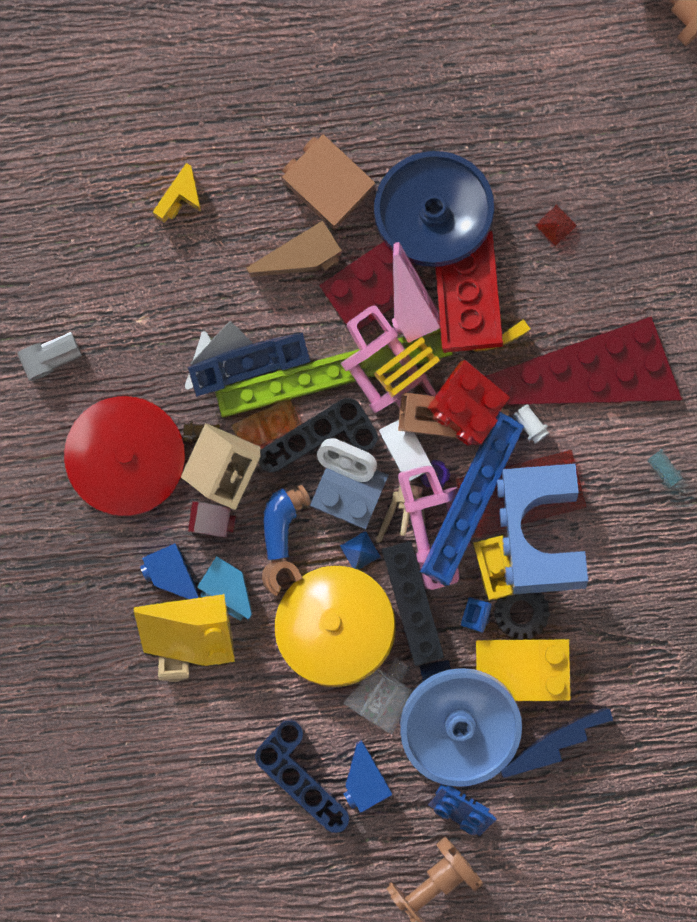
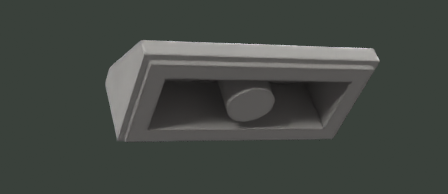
M229 321L190 363V366L222 353L251 345L253 342Z

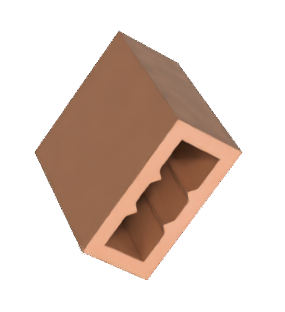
M322 134L319 139L313 137L304 146L303 151L305 153L298 161L293 158L283 168L282 172L284 175L282 176V181L335 231L375 189V182Z

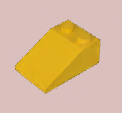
M224 594L134 607L144 653L202 666L235 662L233 636Z
M569 639L476 640V670L487 673L502 682L511 692L515 701H570Z

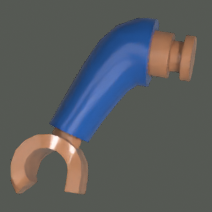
M302 485L296 487L297 491L295 492L294 490L285 492L282 488L277 490L265 505L263 514L267 557L271 562L263 570L262 581L267 591L274 596H277L281 589L276 580L279 570L285 569L292 581L302 579L297 567L291 562L286 561V557H289V525L297 517L296 512L302 509L303 504L305 506L311 504L310 497Z

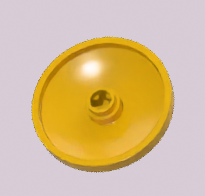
M345 566L322 567L303 575L302 579L294 582L284 594L275 618L276 642L286 663L304 679L327 687L352 685L373 674L387 658L392 648L396 631L394 609L382 587L364 572Z

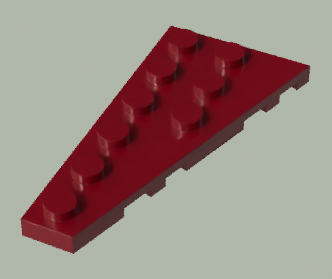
M651 316L485 376L510 397L505 405L682 401Z

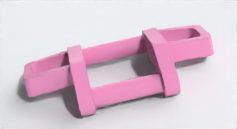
M376 306L368 307L347 323V328L359 351L345 359L341 365L345 371L349 370L371 402L369 406L374 413L394 401L400 407L401 394L407 393L419 383L428 396L437 395L427 380V375L423 373L395 396L391 397L389 393L380 396L359 363L373 355L386 344L395 356L400 354L405 348L397 338L399 334L394 327H391ZM369 314H372L385 333L366 345L357 329V323ZM408 354L399 362L403 367L412 359ZM414 365L406 373L411 376L419 369Z
M421 466L400 472L398 475L405 500V510L409 512L418 548L416 557L420 570L431 549L421 509L446 503L447 511L449 512L458 493L457 487L442 490L432 466ZM425 473L434 494L414 500L409 478ZM457 568L450 585L458 582L459 568ZM421 573L425 589L434 590L444 587V585L437 581L433 582L430 577Z

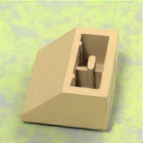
M205 423L181 478L208 499L236 510L260 459V446Z

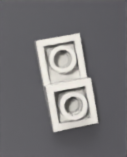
M399 420L379 430L400 472L421 466H432L415 433L398 431ZM421 473V474H417V475L411 476V477L409 478V481H411V480H413V479H415V478H417V477H419V476H421V475H423V474H425V473Z

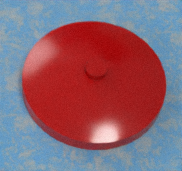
M131 396L107 398L86 409L71 427L64 449L66 473L76 493L91 507L114 516H135L151 511L162 504L178 485L185 461L183 440L179 429L171 417L154 403Z

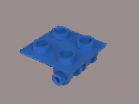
M440 784L435 793L436 796L429 802L428 806L432 807L434 812L441 818L452 819L460 824V828L471 835L477 834L478 836L482 835L496 821L497 818L489 812V808L477 801L473 804L474 799L472 798L469 801L465 800L466 794L463 793L460 797L461 792L452 786Z

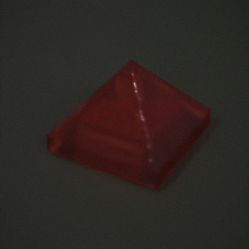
M557 204L535 224L555 247L577 226Z

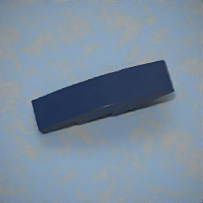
M606 707L578 717L550 731L515 756L501 771L502 777L506 778L562 761L559 749L588 741L585 733L586 728L613 721L610 708Z

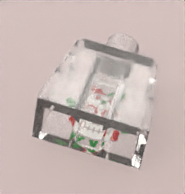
M395 658L387 672L378 668L373 674L363 679L348 695L343 704L392 735L411 693V689L401 683L411 667Z

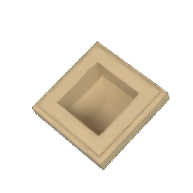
M160 656L158 667L159 680L178 682L189 678V662Z

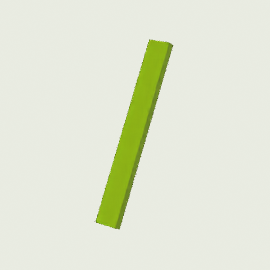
M441 328L422 336L427 347L433 350L434 356L441 359L453 355L452 352L443 353ZM405 337L398 338L405 349L418 340L416 339L408 343ZM386 344L373 355L359 363L367 377L372 378L375 377L374 373L396 356ZM418 347L409 356L413 359L422 351ZM359 349L226 385L224 389L215 391L222 418L356 382L349 370H344L341 363L358 352ZM424 357L415 365L427 363L429 360ZM398 362L384 374L397 371L402 365Z

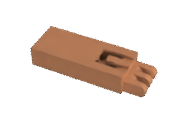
M413 393L401 394L398 431L457 439L455 436L457 433L449 426L444 427L433 419L434 414L427 409L435 396ZM501 409L500 412L509 416L510 410Z

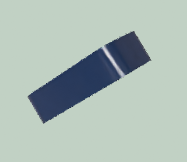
M294 719L284 720L258 747L255 754L256 763L325 829L333 833L342 832L349 823L348 810L289 755L301 742L304 731L298 721ZM286 725L296 727L299 733L297 739L291 742L284 740L281 735L282 728ZM270 747L276 750L278 758L274 763L268 764L261 759V751L264 748ZM294 768L299 772L300 779L297 783L288 784L284 781L283 772L286 769ZM310 789H317L322 794L321 802L316 805H310L305 800L306 792ZM327 800L332 802L328 805V808L333 813L342 812L341 820L343 822L341 824L338 822L330 824V815L325 810L322 815L317 812L325 806Z

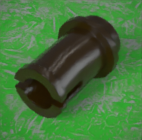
M190 421V424H184L183 441L189 442V445H192V442H197L205 424H193V421ZM220 424L211 425L213 427L220 429Z

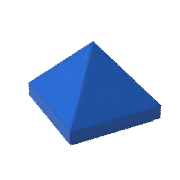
M366 531L340 545L352 568L357 570L381 557Z
M469 597L460 626L484 632L490 620L492 603Z

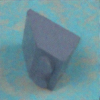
M326 468L310 507L366 530L389 475L376 470L369 481L359 482Z

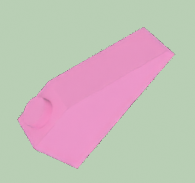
M397 242L393 248L394 318L392 322L399 335L403 334L409 343L439 329L440 316L400 242Z

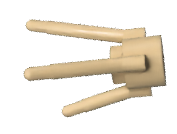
M410 485L414 500L422 498L423 488ZM399 486V492L394 491L391 505L376 538L378 543L382 541L398 503L399 509L404 510L400 534L401 536L406 535L410 514L405 510V500L401 486ZM421 509L425 524V509Z

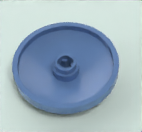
M458 668L442 671L429 677L411 693L401 714L400 735L409 761L421 774L443 785L464 787L491 779L510 763L520 744L522 721L513 695L502 682L482 671Z

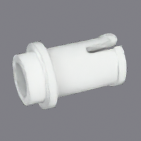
M528 404L513 415L520 424L524 425L523 429L529 435L527 438L529 441L533 440L536 444L549 434L546 429L548 425L541 423Z

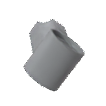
M72 332L44 344L37 343L17 353L29 381L42 378L52 373L54 368L82 357Z

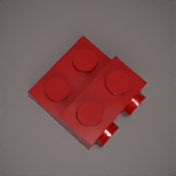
M462 360L427 409L434 414L433 419L444 427L449 426L457 433L455 435L456 438L468 446L480 445L498 421L496 416L510 397L466 360Z

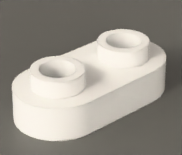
M326 439L317 452V458L324 467L355 481H369L377 469V462L371 454L338 439Z

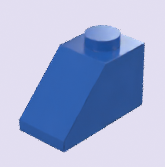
M172 544L142 558L144 565H141L140 568L147 583L152 581L154 586L187 599L201 598L178 544Z
M362 740L356 743L345 784L348 791L343 793L352 809L358 807L360 813L392 795L389 786Z

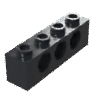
M411 541L381 549L414 665L417 666L444 658Z

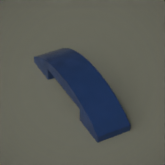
M296 333L234 349L187 368L195 396L198 397L224 389L225 385L277 369H289L311 361L303 333Z

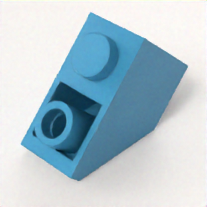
M216 556L197 586L202 590L200 596L209 597L224 594L226 605L228 606V614L239 621L243 617L250 619L253 613L244 573Z

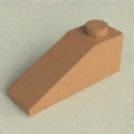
M321 221L246 267L250 277L317 271L322 267L326 271L340 262L338 257L342 255V250L325 223Z

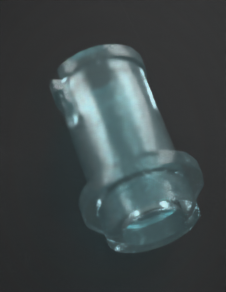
M662 449L647 460L663 480L662 485L666 484L668 488H671L683 479L680 474L682 472L681 469L677 470Z

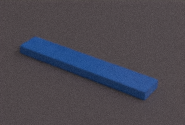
M499 412L496 416L498 421L482 444H480L420 570L422 574L444 586L450 585L494 492L497 480L500 479L502 471L524 428V425L502 412Z

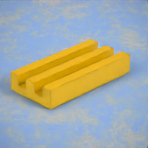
M423 337L419 338L374 373L391 397L395 396L440 361L437 356L433 355V350L424 343ZM419 347L422 351L420 354L387 379L384 377L383 374ZM424 357L429 360L428 363L395 388L391 386L390 383Z

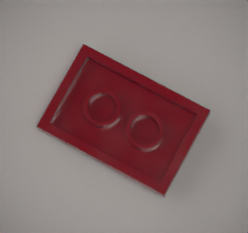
M384 241L319 285L346 327L350 320L368 307H378L383 315L394 308L393 251L390 250ZM413 265V267H414L416 273L418 274L420 280L422 281V283H423V285H424V287H425V286H426V282L424 281V279L421 277V275L419 274V272L417 271V269H416L415 266ZM369 314L357 323L358 331L376 320L372 314Z

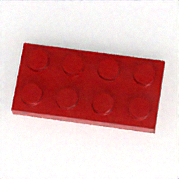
M490 231L482 245L470 256L457 263L436 267L443 353L503 347L493 231Z

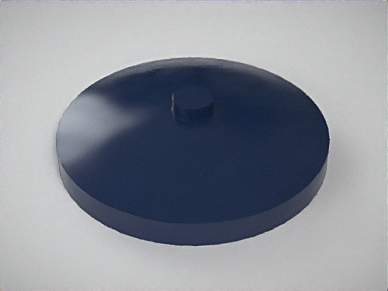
M443 151L417 153L394 165L380 182L374 201L376 226L381 238L390 250L393 251L394 244L400 242L411 263L429 267L450 265L470 256L487 238L494 219L493 193L483 173L467 159Z

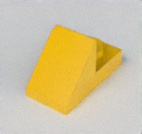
M188 163L184 165L153 210L154 216L163 223L168 218H175L182 207V204L179 203L181 199L201 212L193 169Z
M503 535L473 543L481 572V580L489 601L514 595L512 585L506 584L505 567H510V560L508 556L503 554Z

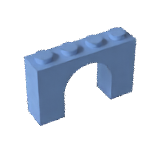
M575 464L503 469L501 480H497L498 498L504 499V508L499 509L501 527L506 526L507 537L502 538L504 556H509L510 567H505L506 584L512 585L513 594L586 589L588 573L585 551L555 554L544 553L533 548L525 540L521 531V521L532 508L542 504L577 501L579 492Z

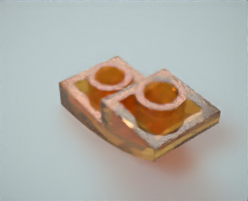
M288 399L231 426L237 437L260 446L285 435L301 425L291 400Z

